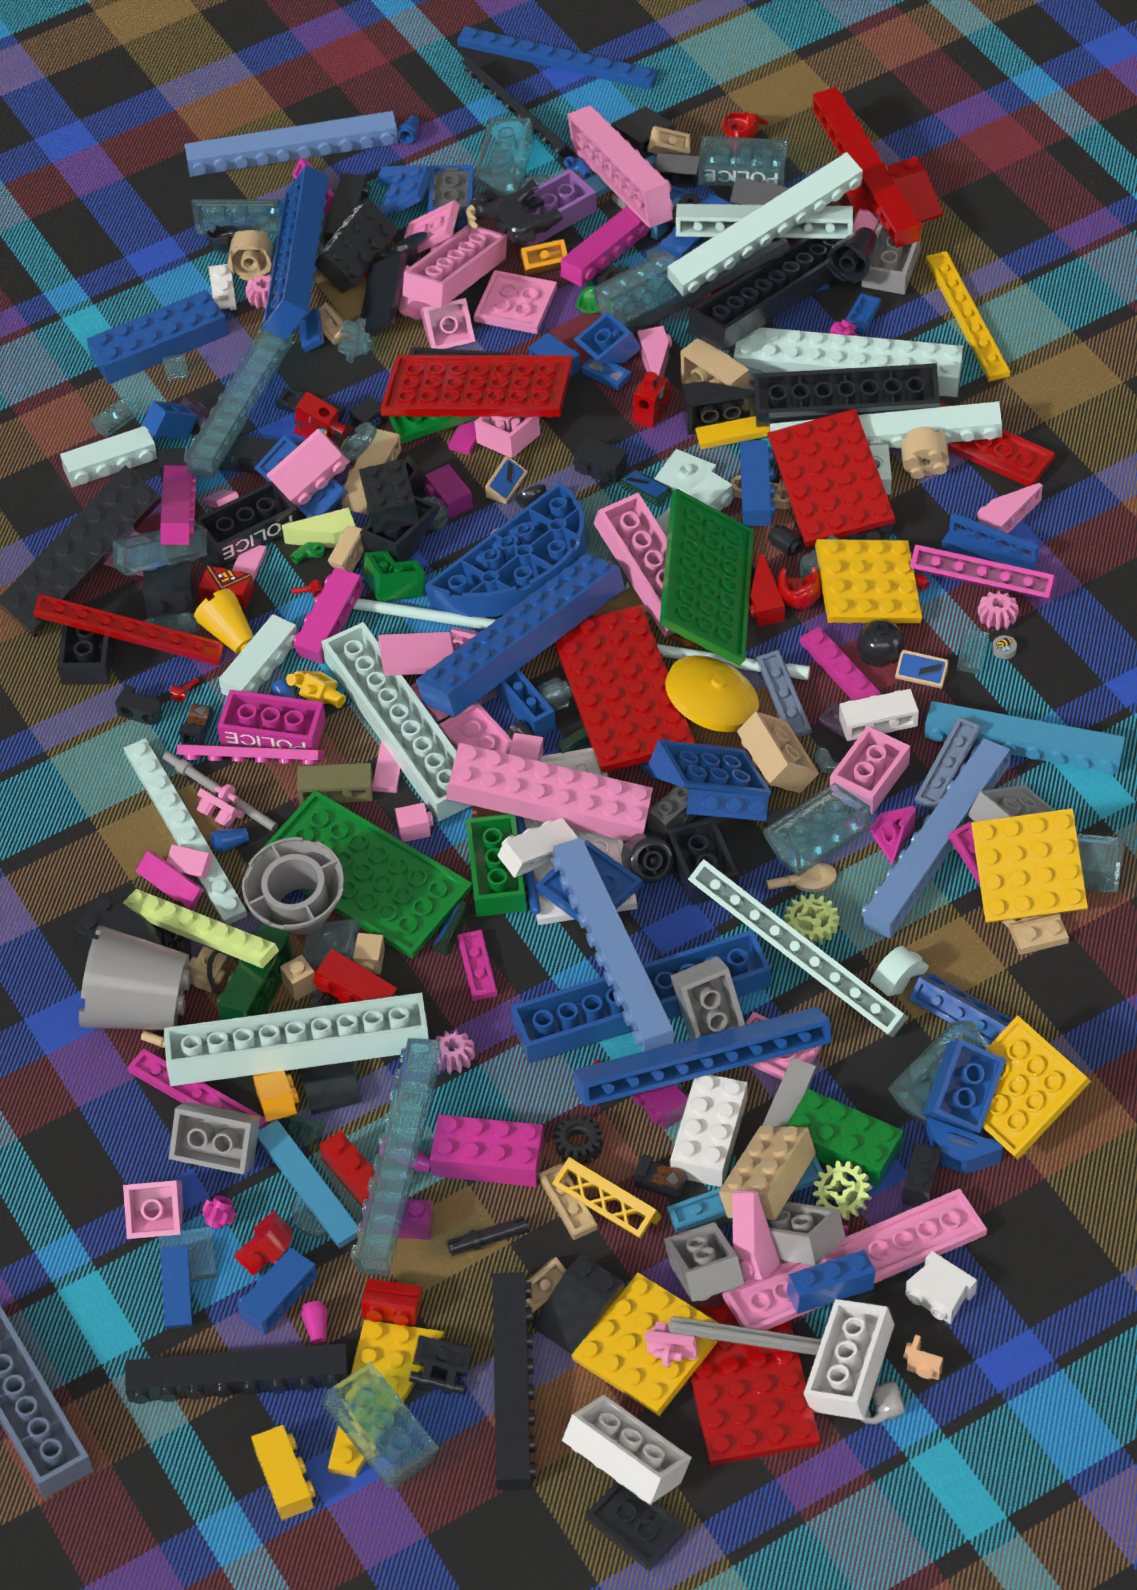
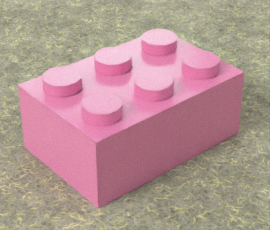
M867 726L831 774L829 794L873 814L909 765L910 746Z

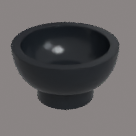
M543 484L532 486L522 491L515 500L524 509L543 495L547 488Z

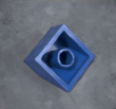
M608 311L574 339L598 363H625L641 349L633 333Z

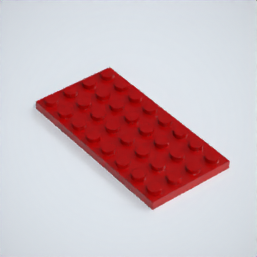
M396 355L380 407L381 416L560 417L573 365L572 355Z
M642 605L585 619L554 642L601 774L650 761L658 740L695 743L685 716L678 711L668 697L665 686L668 672Z

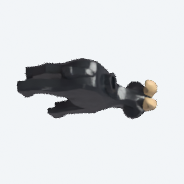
M533 179L529 180L521 190L506 195L495 202H492L494 196H486L483 192H479L470 201L466 210L468 224L473 229H478V225L474 222L477 219H491L498 223L497 227L501 235L506 234L512 242L519 244L534 241L536 234L547 232L552 226L563 220V217L556 207L546 215L530 214V211L545 205L543 198L539 196H533L527 200L535 194L534 191L539 189V186Z

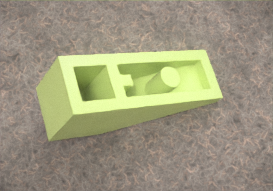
M348 507L282 525L285 544L304 545L307 542L322 543L327 548H335L346 527L356 526Z

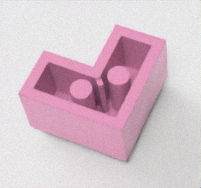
M487 416L479 417L475 421L477 443L510 458H514L540 435L539 417Z

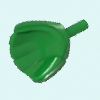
M591 280L588 281V286L580 293L576 302V308L583 313L596 314L609 304V299L602 288L593 286V281Z

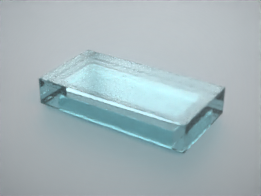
M965 629L957 671L981 674L989 632Z

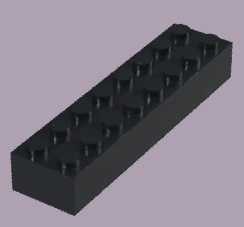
M937 363L754 374L756 427H767L773 423L814 420L856 409L858 415L940 407Z
M125 465L0 596V608L34 637L48 623V620L33 617L39 594L68 601L161 503L160 495Z

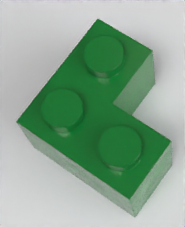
M388 551L365 553L363 578L378 601H390L391 599L400 598L411 599L422 596L425 571L417 560L394 562Z

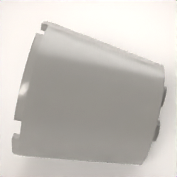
M98 926L96 935H99V938L92 940L83 978L81 998L86 1000L85 1009L80 1008L79 1010L80 1027L164 1030L167 1027L177 1026L180 1015L184 1016L186 1000L184 995L185 990L189 991L191 975L188 970L189 954L105 926Z

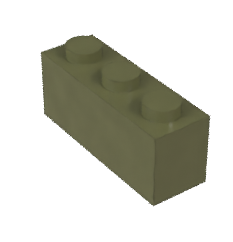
M371 763L297 767L299 805L303 804L314 790L336 803L373 801Z

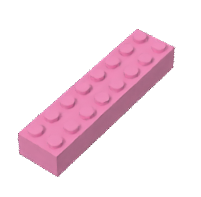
M591 106L569 113L568 121L573 151L587 163L649 228L672 220V210L674 207L669 194L671 191L669 181L664 179L659 171L654 169L649 161L645 160L639 151L635 150L629 141L625 140L619 131H616L609 121H605L601 114L596 112Z
M459 743L446 799L542 822L563 818L572 829L627 841L633 835L644 832L653 788Z

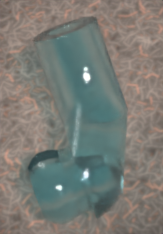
M818 749L815 752V761L823 772L833 773L840 762L833 761L828 749Z

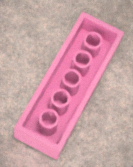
M468 224L404 271L403 296L411 298V300L430 304L434 308H442L506 259L507 235H501V233L479 226L478 229H473Z
M636 493L598 510L594 525L666 638L675 633L659 624L667 537L640 494Z

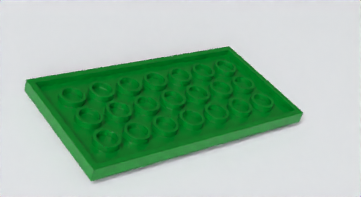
M676 488L671 494L659 624L740 666L745 661L754 529Z
M316 790L312 792L264 846L266 847L275 841L292 837H302L303 840L315 843L318 841L326 845L339 859L344 874L343 892L333 911L370 934L383 935L385 943L412 959L448 919L453 909L473 889L472 882ZM298 889L309 897L314 893V890Z

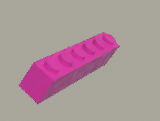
M626 206L561 259V277L582 287L600 271L604 270L603 268L607 267L615 259H618L627 249L633 247L638 240L645 237L651 231V228Z
M164 465L161 545H189L190 536H194L196 474H192V466Z
M915 545L910 568L916 572L1048 601L1052 599L1057 579L1055 575L920 545Z

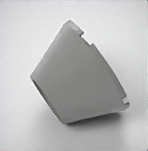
M292 837L275 841L261 849L249 862V868L242 881L244 900L251 913L257 919L269 926L293 935H307L322 927L337 905L343 892L344 874L339 859L326 845L318 841L315 843L303 840L302 837ZM294 890H314V893L303 902L297 904L281 903V900Z

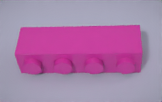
M335 567L332 574L327 576L324 589L321 594L319 593L316 596L311 613H308L304 619V626L294 637L293 644L298 656L324 664L325 660L321 641L341 632L364 589L360 575Z

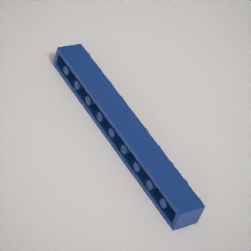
M817 1006L574 1069L575 1093L584 1106L588 1107L831 1043L830 1020Z

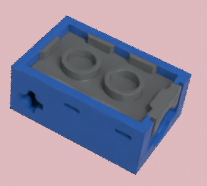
M431 165L432 174L430 176L428 213L456 200L460 207L454 229H463L468 225L466 210L475 195L474 166Z

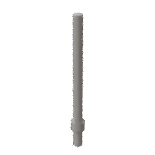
M169 751L163 755V760L174 766L177 772L183 776L188 775L218 795L215 792V788L220 785L193 768L190 762L185 759H179ZM238 798L236 803L229 802L270 831L274 832L277 829L278 823Z

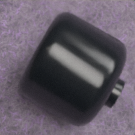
M644 832L633 835L625 842L621 852V861L625 868L642 879L643 882L656 883L666 878L671 872L674 864V854L670 845L655 834Z

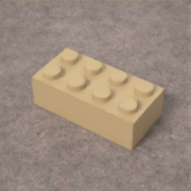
M771 1125L759 1127L719 1191L727 1218H733V1193L735 1191L757 1190L766 1220L777 1219L816 1154L808 1127H780Z

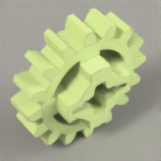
M811 894L810 899H806L801 895L800 902L793 899L792 907H786L784 921L810 942L814 943V941H817L822 945L823 938L831 940L832 933H837V926L839 925L838 909L832 908L831 900L825 903L824 896L815 899L814 894Z
M836 1161V1168L834 1169L830 1165H826L828 1172L826 1174L819 1172L818 1175L822 1178L821 1181H814V1185L819 1190L813 1192V1196L820 1198L816 1205L838 1209L840 1215L845 1220H849L850 1213L858 1217L857 1209L862 1208L866 1210L867 1207L863 1202L872 1198L866 1193V1191L872 1189L869 1183H865L869 1179L868 1175L865 1173L861 1174L863 1169L858 1165L853 1169V1164L847 1161L845 1167H843L840 1161ZM847 1174L854 1176L857 1182H849ZM842 1186H845L847 1189L843 1190V1195L838 1194V1192L842 1191ZM828 1199L836 1200L838 1207L832 1206Z

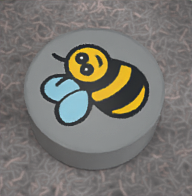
M1006 635L997 637L993 641V654L1000 659L1012 658L1017 651L1015 639Z

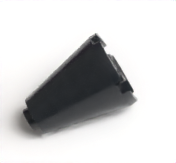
M861 227L835 244L827 254V265L831 273L844 282L849 280L853 281L852 283H857L863 280L870 268L877 242L876 233L868 227Z

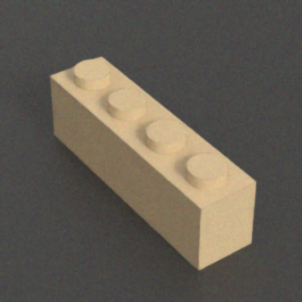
M374 428L370 437L366 438L362 453H358L356 464L353 469L349 470L345 485H342L348 491L341 500L342 509L349 507L350 511L369 514L359 469L396 460L401 451L399 434Z

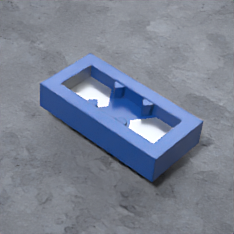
M593 357L582 366V374L616 391H619L631 379V371L615 363H598Z

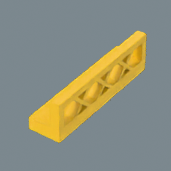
M570 1157L552 1183L554 1187L640 1239L651 1223L657 1225L662 1217L653 1207ZM569 1172L578 1178L579 1185L568 1188L561 1183ZM594 1187L599 1190L601 1198L589 1201L586 1199L584 1189ZM580 1190L581 1195H579L578 1193H576V1192H574V1191ZM617 1201L622 1206V1212L609 1213L606 1202ZM602 1203L603 1209L596 1204ZM637 1213L645 1218L638 1230L629 1225L628 1215ZM624 1216V1221L620 1220L619 1217Z

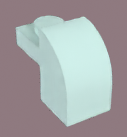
M899 946L883 959L870 982L888 997L902 994L911 977L924 975L929 965L922 961V957L916 952L908 951L905 947Z

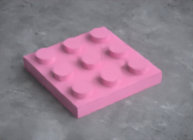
M494 270L474 314V322L537 334L557 290V282Z

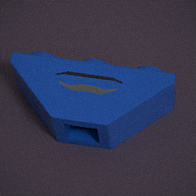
M930 1117L928 1118L926 1137L932 1147L942 1149L941 1166L966 1175L1001 1162L1003 1146L996 1140L984 1138L971 1131L951 1126Z

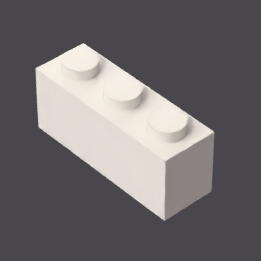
M911 689L898 690L893 693L874 695L869 698L855 701L850 700L839 704V720L847 741L858 739L867 726L882 733L918 726L919 711Z
M563 818L554 821L548 820L535 829L531 827L520 835L507 837L502 842V847L497 856L513 877L516 878L551 863V858L554 857L553 846L578 839V837Z

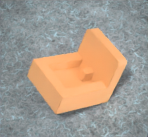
M915 1335L913 1343L908 1342L903 1358L907 1359V1371L917 1373V1375L925 1379L933 1378L939 1380L942 1372L943 1358L920 1351L921 1336Z

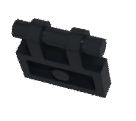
M419 1335L412 1364L422 1366L423 1368L421 1373L411 1371L408 1382L416 1383L418 1387L425 1389L428 1386L443 1390L442 1393L449 1395L452 1392L462 1395L465 1384L455 1382L456 1375L466 1377L472 1348ZM432 1369L446 1372V1378L431 1376Z

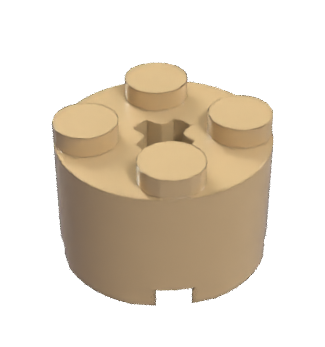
M255 230L238 231L234 234L228 257V266L233 274L235 272L240 275L239 278L248 281L253 280L254 275L259 277L262 273L265 275L267 272H270L274 246L269 235L265 231Z
M918 427L907 432L906 438L903 439L902 437L903 468L911 474L913 479L946 473L949 464L947 437L943 431H933V427Z

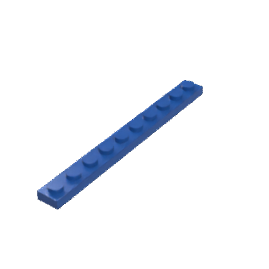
M466 26L457 39L458 46L649 90L657 78V70Z

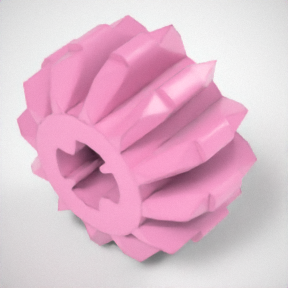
M262 273L259 277L254 275L253 280H248L245 290L246 297H248L250 305H255L257 309L266 307L271 274L264 276Z
M999 590L996 594L989 592L987 597H982L978 606L981 623L986 624L988 629L995 627L997 631L1000 627L1008 629L1009 624L1014 625L1019 612L1016 599L1010 598L1009 593L1001 594Z
M445 1030L444 1037L436 1036L435 1043L431 1046V1053H433L432 1061L434 1064H437L440 1071L447 1068V1072L451 1074L453 1070L457 1069L461 1074L462 1067L470 1068L471 1061L475 1058L474 1043L468 1039L466 1033L459 1035V1032L455 1030L453 1034H449Z

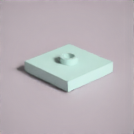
M676 449L656 475L654 481L667 487L669 491L674 492L677 488L687 493L711 471L715 473L716 464Z

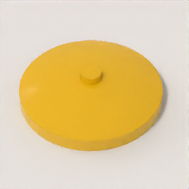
M687 656L677 660L667 674L665 686L668 697L673 705L689 720L704 728L719 732H735L755 712H758L759 700L753 685L741 672L723 661L707 656Z

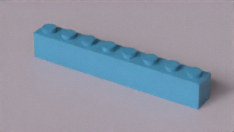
M931 701L925 723V739L945 742L957 718L962 717L981 725V731L972 746L973 748L979 746L983 739H987L1009 748L1010 755L1027 757L1033 760L1038 759L1055 764H1065L1081 769L1097 770L1103 773H1119L1125 742L1124 736Z

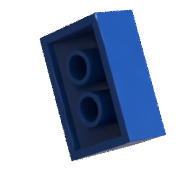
M962 1039L948 1042L922 1115L960 1129L980 1133L1006 1059Z

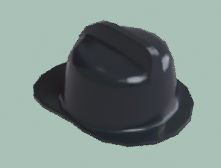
M418 232L412 234L398 243L382 249L379 255L388 258L403 251L407 255L406 265L411 266L418 257L417 244L426 238L427 233Z

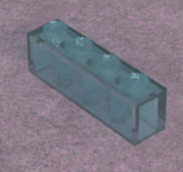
M195 522L194 536L189 538V545H161V530L113 540V566L124 575H135L140 571H151L157 569V567L176 565L178 562L194 561L199 557L207 556V530L197 522Z

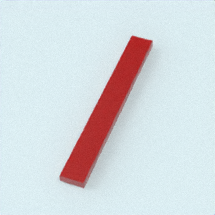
M39 594L33 617L217 666L219 665L224 646L223 642Z

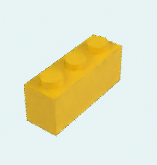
M281 1425L252 1436L254 1450L281 1520L313 1509L311 1498L316 1495L311 1481L305 1482L302 1475L306 1473V1469L301 1456L296 1458L293 1450L297 1449L292 1433L286 1434L284 1426Z

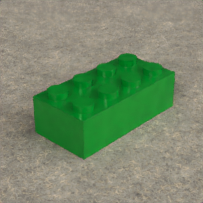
M504 814L466 819L476 917L526 912L523 875L514 878L497 856L502 847V842L511 835H518L515 815Z
M807 1089L785 1126L808 1127L818 1161L833 1168H836V1161H840L843 1167L849 1161L853 1164V1169L858 1165L863 1169L861 1174L865 1173L869 1177L866 1182L878 1188L903 1145V1130L810 1089Z

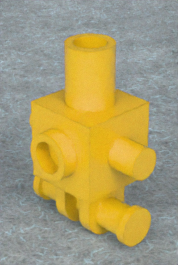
M297 671L294 674H288L286 677L287 684L290 686L296 685L301 688L299 695L307 700L323 702V704L330 703L337 708L342 707L346 701V696L336 690L338 681L321 671Z

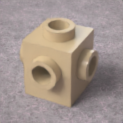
M204 946L197 958L192 957L188 970L191 975V984L211 993L212 988L207 977V962L214 950ZM221 953L215 956L212 965L213 979L217 985L221 984L226 973L224 966L227 956Z

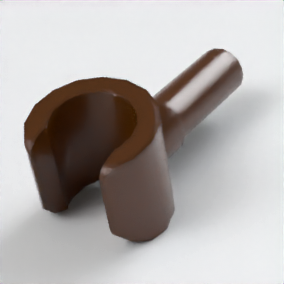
M675 634L668 636V638L681 644L682 648L693 650L699 648L691 640L681 638Z

